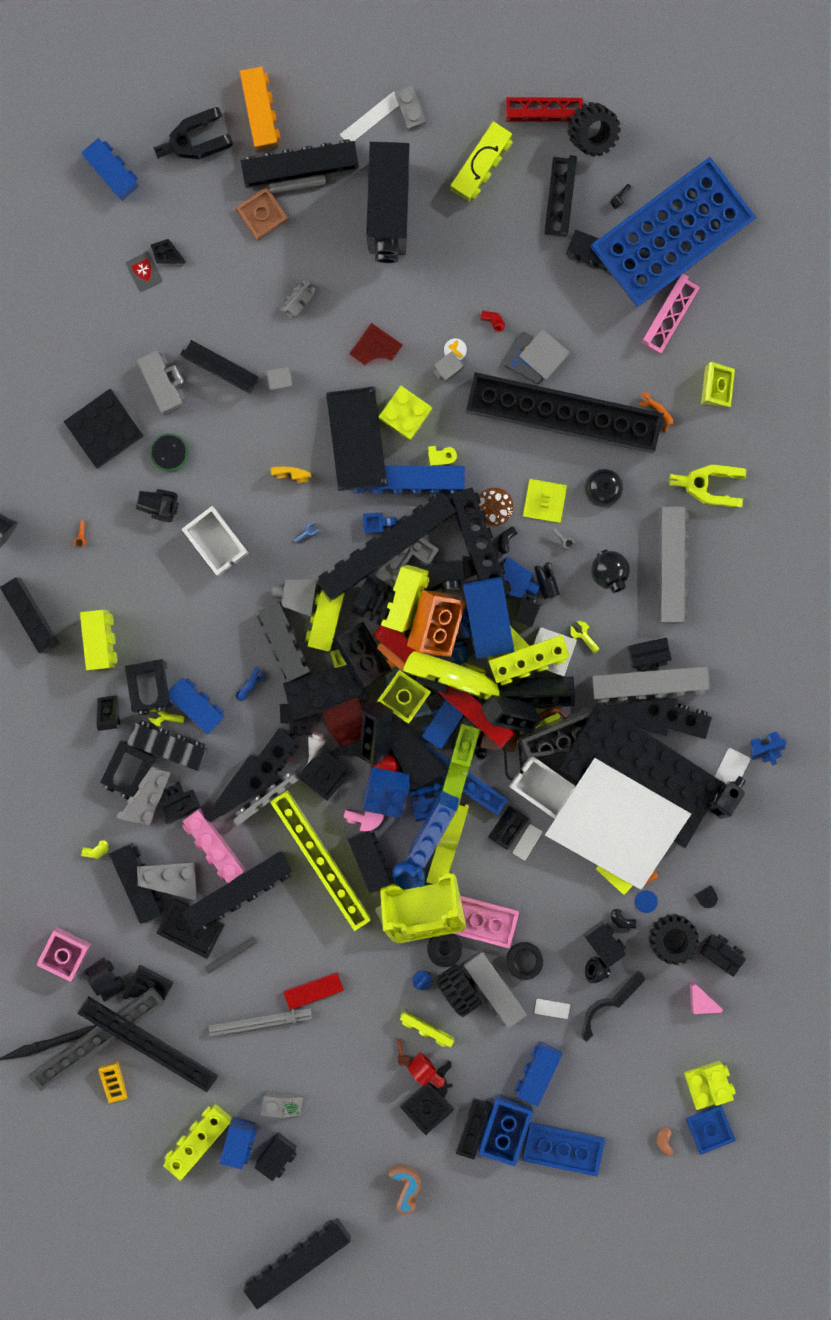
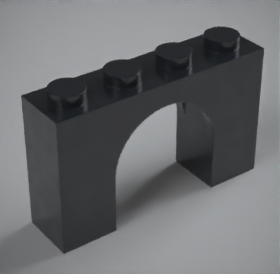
M463 559L416 565L417 568L429 571L427 576L429 577V583L427 588L424 589L426 591H431L436 585L443 582L465 580ZM458 629L456 639L464 638Z

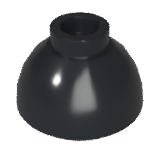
M594 956L589 959L585 966V977L589 983H599L610 976V968H607L601 958Z

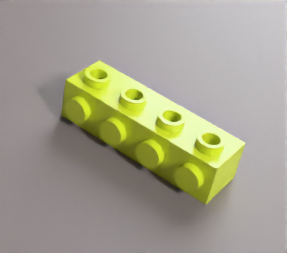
M559 635L489 660L488 663L495 682H500L501 685L512 682L511 678L519 676V679L529 676V671L535 669L538 672L546 670L551 663L555 662L556 666L567 662L566 658L570 657L563 635Z
M216 1103L212 1107L208 1106L201 1114L203 1118L199 1122L196 1120L189 1128L191 1132L187 1136L183 1135L176 1143L178 1147L174 1151L171 1149L164 1157L166 1161L163 1167L180 1181L232 1121V1117Z

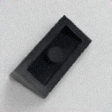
M509 806L489 834V838L508 850L529 818Z

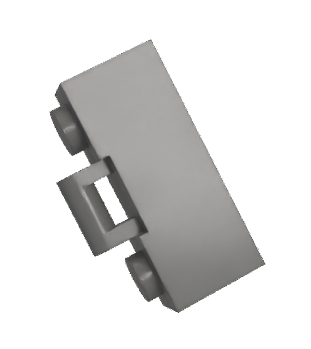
M158 350L137 360L163 415L184 405L182 401L185 399L181 389L176 388L183 384L184 381L176 365L167 368L166 365L169 364L164 354H160ZM170 372L172 373L175 379V382L171 383L167 375Z

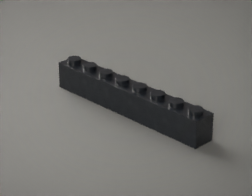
M444 493L440 495L434 494L428 499L429 503L425 506L420 504L412 510L413 514L408 518L406 515L397 521L398 525L393 528L387 527L381 532V537L370 539L365 543L366 547L361 551L359 548L350 554L351 558L347 561H339L334 565L335 569L330 573L325 571L318 576L317 585L331 603L454 516L456 510Z

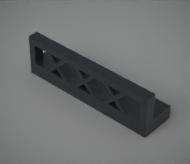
M569 155V158L553 157L544 230L545 235L563 237L568 235L577 156ZM556 163L567 164V171L560 175L556 170ZM560 180L564 184L565 190L558 195L553 187ZM558 199L563 207L556 214L551 205ZM555 218L561 224L560 231L549 230V223Z
M193 340L190 341L186 350L183 349L180 354L184 359L248 394H251L259 379V376Z

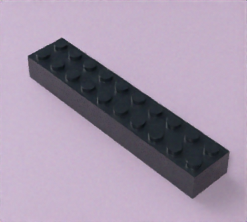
M474 372L466 413L652 454L656 450L664 414Z

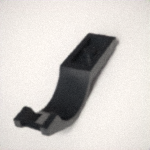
M639 971L612 999H601L590 1006L586 1013L581 1034L585 1042L593 1036L591 1020L594 1013L605 1006L620 1008L646 980Z

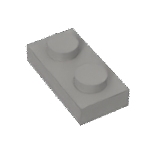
M413 85L396 91L395 97L407 129L410 130L426 124Z

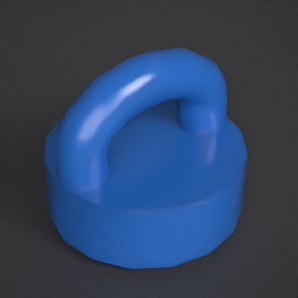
M418 971L414 974L413 985L416 989L426 990L430 987L432 978L428 972Z

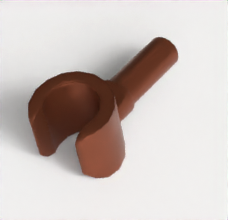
M397 1039L398 1063L401 1066H408L409 1055H403L402 1040Z

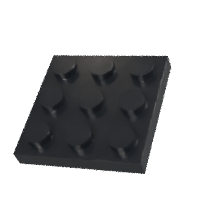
M112 389L107 390L63 421L96 469H99L144 437Z

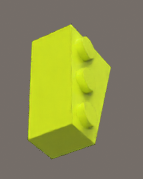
M410 565L400 568L393 589L395 591L393 603H388L387 608L390 609L387 620L382 621L381 626L400 632L412 628L421 592L427 588L429 583V577H427L429 571Z

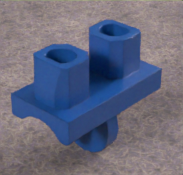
M777 731L767 735L770 744L763 746L760 738L751 740L752 760L762 757L763 763L770 761L772 766L777 764L776 759L782 757L780 751L785 749L787 744L785 739H781Z

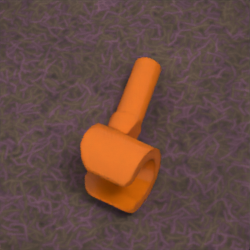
M83 520L80 521L78 537L73 542L75 547L78 544V539L83 541L82 548L87 543L84 537L85 521Z

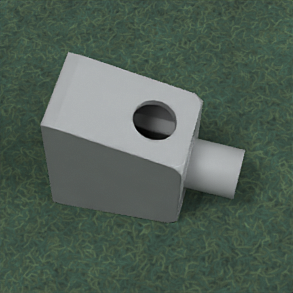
M287 579L285 587L273 586L272 597L282 598V607L311 616L318 580Z

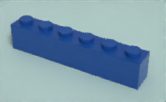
M385 466L387 486L352 490L354 494H364L365 490H372V494H384V490H391V494H403V490L411 491V494H422V491H430V494H441V491H449V494L465 489V466Z

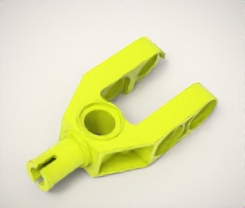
M711 464L692 471L687 476L670 474L669 479L671 480L668 482V485L685 487L688 494L703 504L742 508L743 498H732L729 495L715 496L707 493L708 476L746 479L747 469ZM696 478L702 481L701 488H697L694 485Z

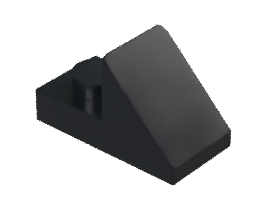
M117 695L97 698L96 726L98 731L117 729V725H120Z

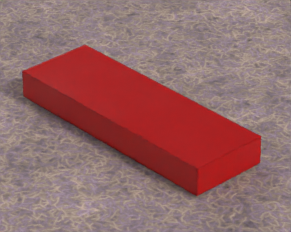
M338 972L285 990L283 993L289 1010L342 992L344 988Z

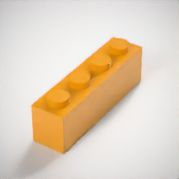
M262 66L240 70L255 150L257 152L278 148L277 141H281L279 129L274 127L277 117L275 110H271L270 103L274 102L272 92L267 91L266 84H270L268 72L264 73Z

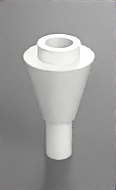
M313 732L312 735H308V763L327 741L321 733Z

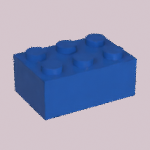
M495 1094L478 1147V1154L516 1166L533 1114L532 1106Z

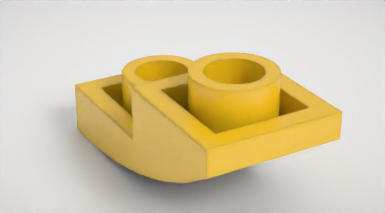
M270 467L272 476H276L277 479L288 478V474H291L292 480L300 484L306 483L308 479L312 478L310 472L299 468Z

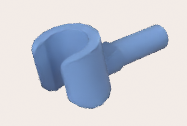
M317 523L308 524L306 531L296 537L294 541L298 543L309 535L318 534L320 529L313 531V526Z

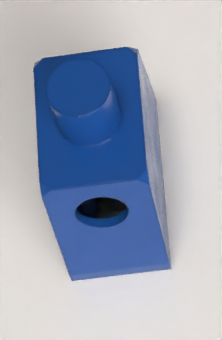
M506 557L503 564L505 569L503 576L505 581H509L511 586L509 596L522 599L525 592L536 596L540 586L530 582L533 573L511 558Z

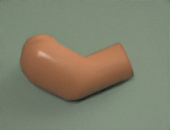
M664 1127L658 1132L656 1140L657 1145L666 1157L674 1152L668 1144L669 1136L672 1135V1131L668 1127Z

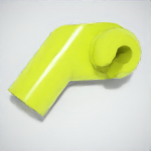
M101 840L94 849L83 847L81 856L99 859L108 852L109 843Z

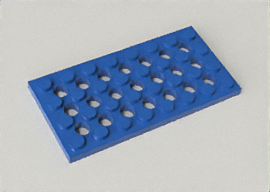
M709 157L592 243L590 247L638 308L757 217L712 158ZM704 179L708 180L711 185L710 188L703 187L701 181ZM687 191L695 192L696 198L690 199L687 196ZM719 195L722 198V203H716L713 200V196ZM672 202H679L681 204V209L675 210L672 206ZM699 206H705L708 211L707 214H701L698 209ZM726 210H730L733 212V219H729L725 216ZM663 212L667 217L666 221L659 220L657 213ZM684 217H690L693 220V225L685 224ZM711 221H716L719 224L718 230L711 228ZM644 223L650 224L652 231H644L642 225ZM669 228H676L678 236H672L669 233ZM696 232L703 233L705 239L703 241L698 240L695 236ZM629 234L636 236V243L629 242ZM657 238L661 239L664 244L663 247H657L654 240ZM681 243H687L690 246V251H683ZM614 245L622 248L621 254L614 253ZM642 249L646 250L649 257L646 259L642 258L639 251ZM667 254H672L675 257L674 263L667 261ZM625 261H631L634 264V269H627L624 264ZM652 265L660 267L661 271L659 274L652 272ZM637 276L645 278V285L637 283Z

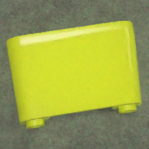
M444 873L438 878L437 884L402 890L396 884H390L380 888L383 931L395 943L442 936L466 929L457 878L454 873Z

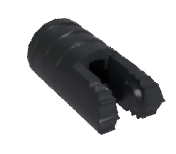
M548 562L544 565L547 578H545L541 566H534L544 600L560 595L551 563Z

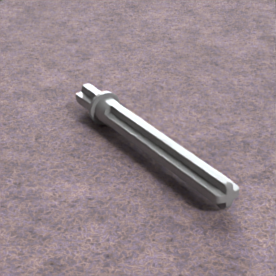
M310 1008L296 1011L292 1009L290 1012L213 1024L209 1026L208 1030L210 1036H218L289 1023L297 1024L300 1021L311 1020L312 1011Z

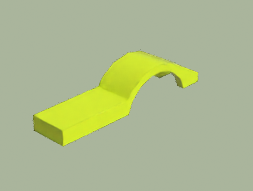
M465 804V807L459 805L457 813H455L436 846L426 879L427 883L437 884L438 878L442 874L449 873L469 804Z

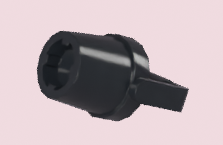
M157 489L156 492L139 491L136 510L151 514L152 519L172 522L178 510V495L175 492ZM163 496L173 498L169 511L170 517L159 515Z

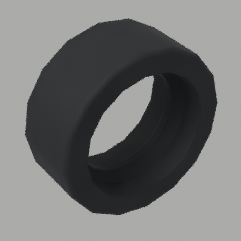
M530 942L515 944L507 954L506 962L509 971L518 979H533L543 968L541 951ZM521 950L533 952L536 957L534 968L528 972L517 970L514 965L516 953Z

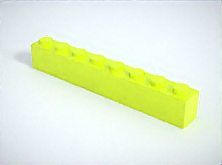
M286 790L271 800L270 803L353 930L356 931L371 921L367 910L290 792Z

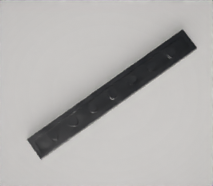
M89 996L77 1012L78 1015L205 1092H208L218 1078L216 1073Z

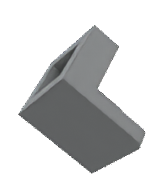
M290 367L267 370L271 392H276L280 388L293 385Z

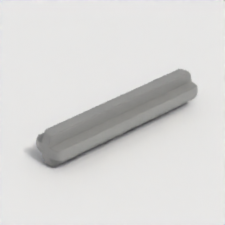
M324 174L270 182L269 188L272 194L323 186L326 185V179Z

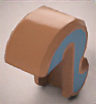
M398 1164L388 1171V1176L405 1182L396 1202V1207L401 1214L409 1215L416 1207V1199L414 1197L420 1191L421 1179L418 1172L412 1167Z

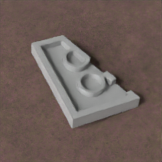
M151 767L138 785L139 790L134 797L128 799L127 807L123 812L120 811L116 817L120 820L150 825L171 772Z
M195 862L137 866L138 886L196 901Z

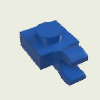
M383 513L363 514L364 533H379L384 530L383 526H396L397 518H383Z

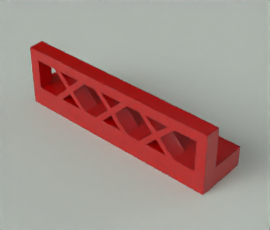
M506 97V122H571L570 116L576 114V109H566V107L570 103H578V108L581 109L583 98ZM510 103H519L523 108L510 109ZM531 103H538L541 109H528L527 107ZM551 103H557L561 109H547V107Z

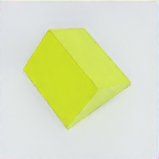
M709 362L705 366L701 404L731 407L735 369L714 362Z

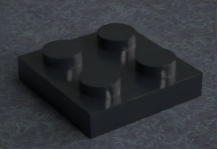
M322 747L297 777L328 801L352 771Z
M430 1082L420 1087L400 1105V1108L425 1136L454 1111L452 1105Z

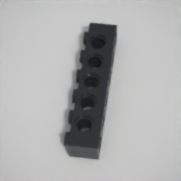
M473 487L452 493L450 501L456 510L455 516L477 580L482 581L502 577L505 598L508 599L511 586L509 581L504 579L505 569L503 564L499 563L497 559L499 552L497 546L492 544L491 539L493 535L490 527H486V514L484 510H480L479 504L481 501L478 492L475 493ZM470 507L474 512L469 514L464 509ZM472 525H478L480 527V530L473 531L470 527ZM483 542L486 548L480 549L476 544ZM490 560L493 565L486 567L482 562Z

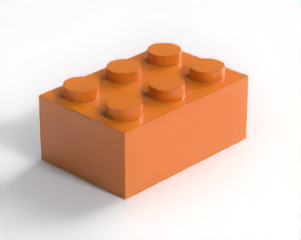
M422 590L407 646L420 653L451 656L466 601L454 595Z

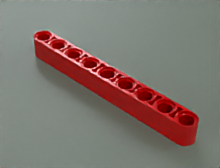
M380 626L373 634L405 663L411 653L417 652L407 646L408 639L397 630ZM448 686L446 694L440 693L501 748L515 734L508 728L491 725L481 709L483 705L468 692Z

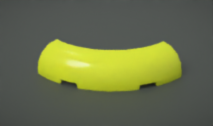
M420 652L411 653L403 669L408 674L435 681V678H438L439 683L468 692L484 700L490 698L491 695L499 696L498 685L493 679L464 666Z

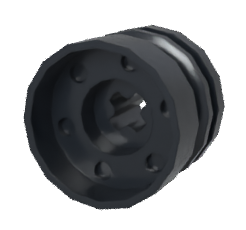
M367 576L351 613L363 618L366 612L369 611L371 612L369 621L372 622L375 615H378L379 619L376 624L381 626L382 621L388 618L390 609L387 606L389 602L393 603L395 591L392 589L390 595H387L388 585H385L381 592L378 591L379 581Z

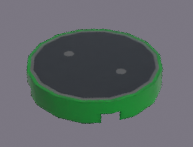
M171 433L162 434L154 439L151 444L150 457L157 468L169 472L176 471L185 465L188 459V447L185 441L178 435Z

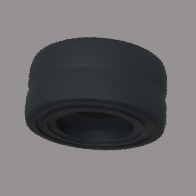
M455 934L431 937L427 945V952L430 960L435 965L450 967L460 959L462 946ZM442 944L449 945L450 951L448 954L440 953L439 947Z

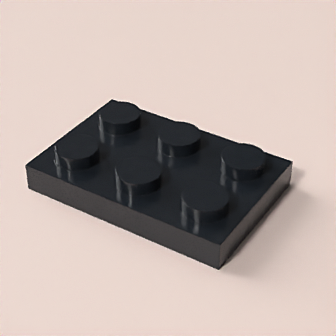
M364 622L332 639L361 689L392 672L383 654L377 649L378 646Z
M173 899L156 934L208 959L225 923L221 921L215 923L213 920L207 924L208 928L198 933L197 930L192 932L181 914V911L188 908L189 905Z

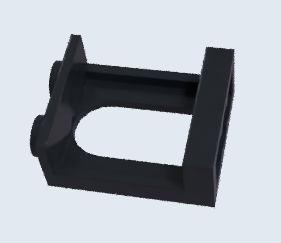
M159 659L125 666L131 710L134 713H138L139 716L150 714L149 711L157 710V712L167 711L168 707L173 706L169 697L165 672L167 663L165 660ZM155 672L158 698L154 704L145 705L141 702L136 677L138 674Z
M122 740L119 742L100 783L104 785V789L111 792L116 790L121 793V797L128 800L130 797H134L139 790L138 785L146 776L152 764H154L157 756L130 746L126 741ZM125 752L142 760L132 784L127 789L114 784L113 780Z

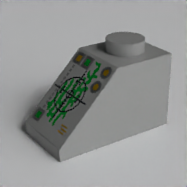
M265 1091L261 1115L278 1118L300 1116L303 1096Z

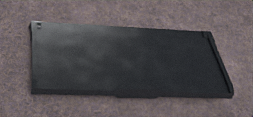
M374 386L326 393L338 491L388 485L377 410L376 389Z

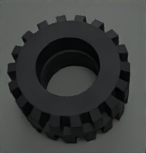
M589 102L588 105H581L582 108H577L575 110L576 114L570 116L572 121L568 122L567 125L570 128L567 130L570 141L584 154H589L592 157H595L596 154L602 156L603 152H610L609 148L615 147L616 144L614 142L619 140L618 133H621V128L618 127L620 121L617 119L616 114L597 102L596 104ZM600 121L601 126L598 133L591 138H587L589 127L594 122Z
M668 914L664 918L660 917L657 923L654 922V927L649 932L651 934L649 937L651 949L666 964L671 965L673 963L674 965H679V963H687L686 960L693 958L692 955L697 953L698 950L696 948L700 945L697 929L689 920L678 914H673V916ZM673 929H679L684 933V943L678 949H667L663 942L666 933Z
M454 964L436 977L438 987L459 1016L464 1017L482 1005L479 993L458 965Z

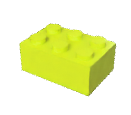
M109 610L80 612L86 670L115 668V664L118 663L117 652L113 650V644H116L115 633L111 631V625H114L113 614H110Z

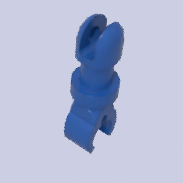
M258 667L253 670L250 680H246V685L236 693V698L239 701H244L250 690L255 689V684L265 679L266 674L264 672L257 676L260 673Z

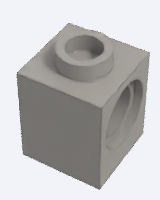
M451 351L434 364L436 370L433 372L440 381L443 379L447 382L463 370L464 366L453 351Z

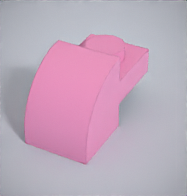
M346 809L344 818H347L346 822L357 825L360 822V831H370L380 825L384 815L366 811L363 814Z

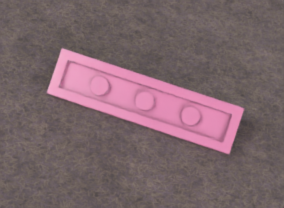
M685 274L680 275L641 342L660 354L663 352L700 288L687 280L689 276ZM684 284L694 289L691 296H682L681 290ZM681 301L682 311L673 314V303ZM671 318L673 327L663 330V320ZM662 334L663 344L659 348L652 344L651 341L654 336Z

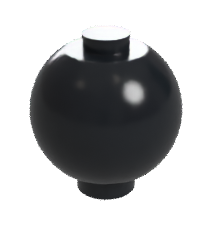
M607 549L600 551L591 566V574L594 581L602 588H610L612 593L620 592L626 588L625 581L630 573L627 559L616 551H608Z

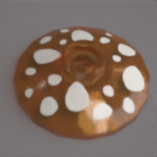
M489 488L479 495L481 501L479 507L486 514V524L491 526L501 525L511 517L513 501L505 490ZM497 503L498 509H492L491 504Z

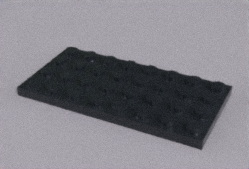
M597 702L558 768L579 782L594 758L691 813L673 841L682 848L687 847L708 811L709 805L724 783L600 702Z

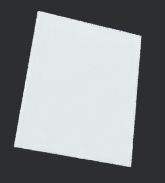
M594 758L545 836L642 890L691 813Z

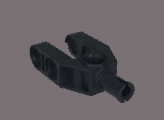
M211 108L183 119L170 133L169 142L153 147L157 158L160 159L174 153L177 154L178 158L200 160L233 146V141L229 134L216 137L196 146L192 145L188 135L190 130L203 125L208 126V123L223 117L220 108ZM182 139L187 140L185 146H179L178 142Z

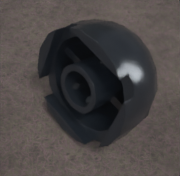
M598 469L591 473L586 480L585 493L588 500L595 506H611L622 496L623 482L620 476L612 470Z

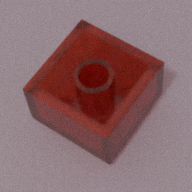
M358 697L322 712L328 732L340 746L350 745L353 741L361 738L363 711L366 708Z

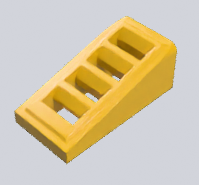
M119 1061L101 1065L98 1071L109 1104L128 1099ZM113 1070L115 1074L106 1075V1072ZM117 1078L116 1081L108 1083V1079ZM119 1084V1088L110 1090V1086ZM121 1091L122 1095L112 1097L111 1093Z

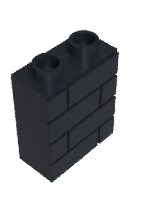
M370 141L366 236L368 251H370V254H375V261L379 263H397L398 255H406L409 143Z

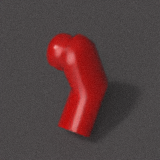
M482 310L480 320L490 321L496 332H502L505 328V322L501 315L496 312Z

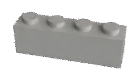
M480 950L463 963L465 967L463 969L464 973L469 979H474L476 982L474 986L479 994L484 993L487 997L485 1002L491 1010L495 1009L498 1015L496 1017L502 1026L506 1024L510 1028L527 1016L526 1010L483 950Z

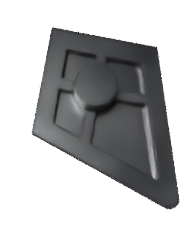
M169 239L151 244L157 264L186 263Z

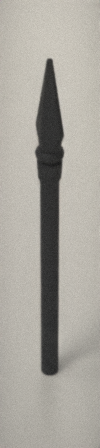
M88 1026L48 1040L23 1045L4 1055L0 1060L30 1056L35 1052L39 1053L49 1047L83 1037L97 1026Z

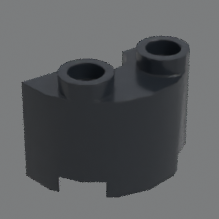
M105 957L85 969V974L90 978L88 983L97 996H102L104 1002L125 989L123 987L125 986L124 981L120 976L116 977L113 974L114 966L110 960L106 961Z

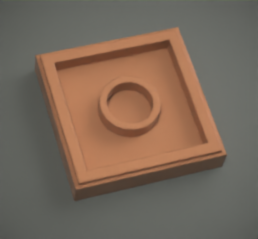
M265 187L235 208L257 241L289 220L268 187Z

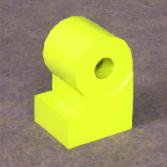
M436 446L427 448L429 466L451 465L457 458L456 451L451 447H446L442 451H436Z

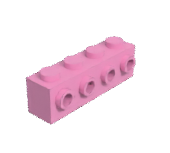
M200 808L182 821L184 823L183 828L188 835L192 834L196 839L194 843L198 849L205 851L207 854L205 858L209 864L216 866L220 879L222 881L226 880L229 883L242 874L245 868L213 824L204 818L206 815Z

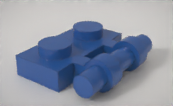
M438 782L433 783V786L423 788L421 786L415 790H409L411 798L419 797V801L412 802L416 822L426 820L439 794L443 791L445 783L439 784ZM432 793L436 794V797L428 799L424 798V795Z

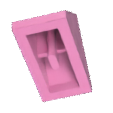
M691 981L690 1005L692 1013H721L723 1009Z

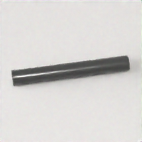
M254 936L205 967L207 973H211L255 945L257 941Z

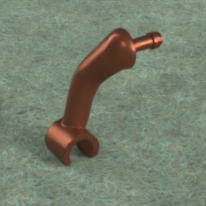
M560 705L539 713L542 720L556 713H559L564 719L568 717L567 714L560 710L562 707Z

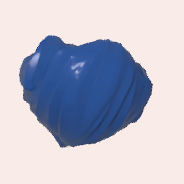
M403 861L396 864L393 868L392 878L396 885L400 883L402 888L424 887L425 874L419 865L410 861Z

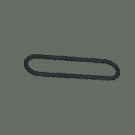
M518 741L520 773L522 774V749ZM505 744L503 747L505 775L509 780L513 781L514 778H511L508 775L507 751Z

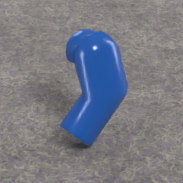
M468 610L463 611L459 625V631L464 639L472 635L468 627Z

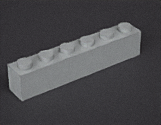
M660 507L659 622L683 623L688 618V608L685 607V599H688V588H685V580H688V569H685V561H688V550H685V542H688V530H685V523H688L689 515L688 511H685V507Z
M708 666L591 676L592 697L597 699L598 702H609V698L617 697V701L628 700V696H636V699H646L647 695L655 694V698L667 697L666 693L682 696L686 695L685 691H693V694H704V690L710 689Z

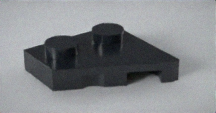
M139 965L122 998H138L153 987L162 999L165 1000L174 982Z

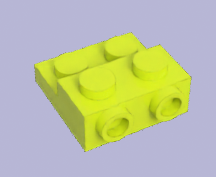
M720 1060L684 1072L696 1110L714 1104L718 1106L734 1100L733 1095L736 1094L732 1083L729 1084L727 1077L730 1076L727 1065L723 1066Z

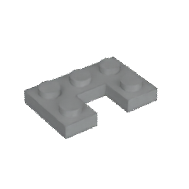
M421 538L381 566L375 576L394 588L400 568L407 564L412 555L424 563H430L439 549Z

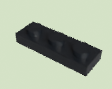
M473 1098L456 1150L457 1155L475 1159L492 1103Z

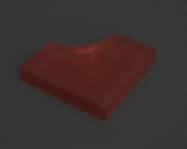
M371 323L349 355L366 366L370 361L377 358H385L392 361L403 345Z

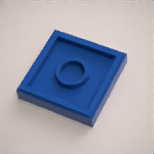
M722 1105L711 1107L685 1118L700 1155L736 1141Z

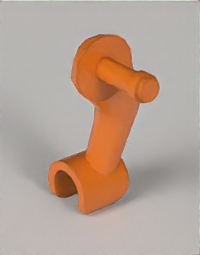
M643 392L641 397L647 400H639L640 406L645 407L648 405L657 412L664 413L662 420L665 426L663 431L667 432L669 424L674 423L673 418L661 404L651 399L648 392Z

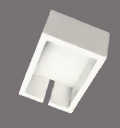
M213 506L182 528V531L217 576L231 568L232 561L236 564L249 554Z
M530 757L521 768L524 772L522 774L518 772L509 787L555 819L576 786L537 758Z

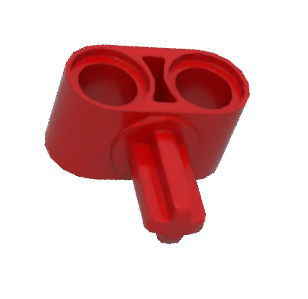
M419 1052L407 1066L412 1077L422 1086L430 1082L437 1088L443 1087L445 1079L437 1074L433 1063L424 1054Z

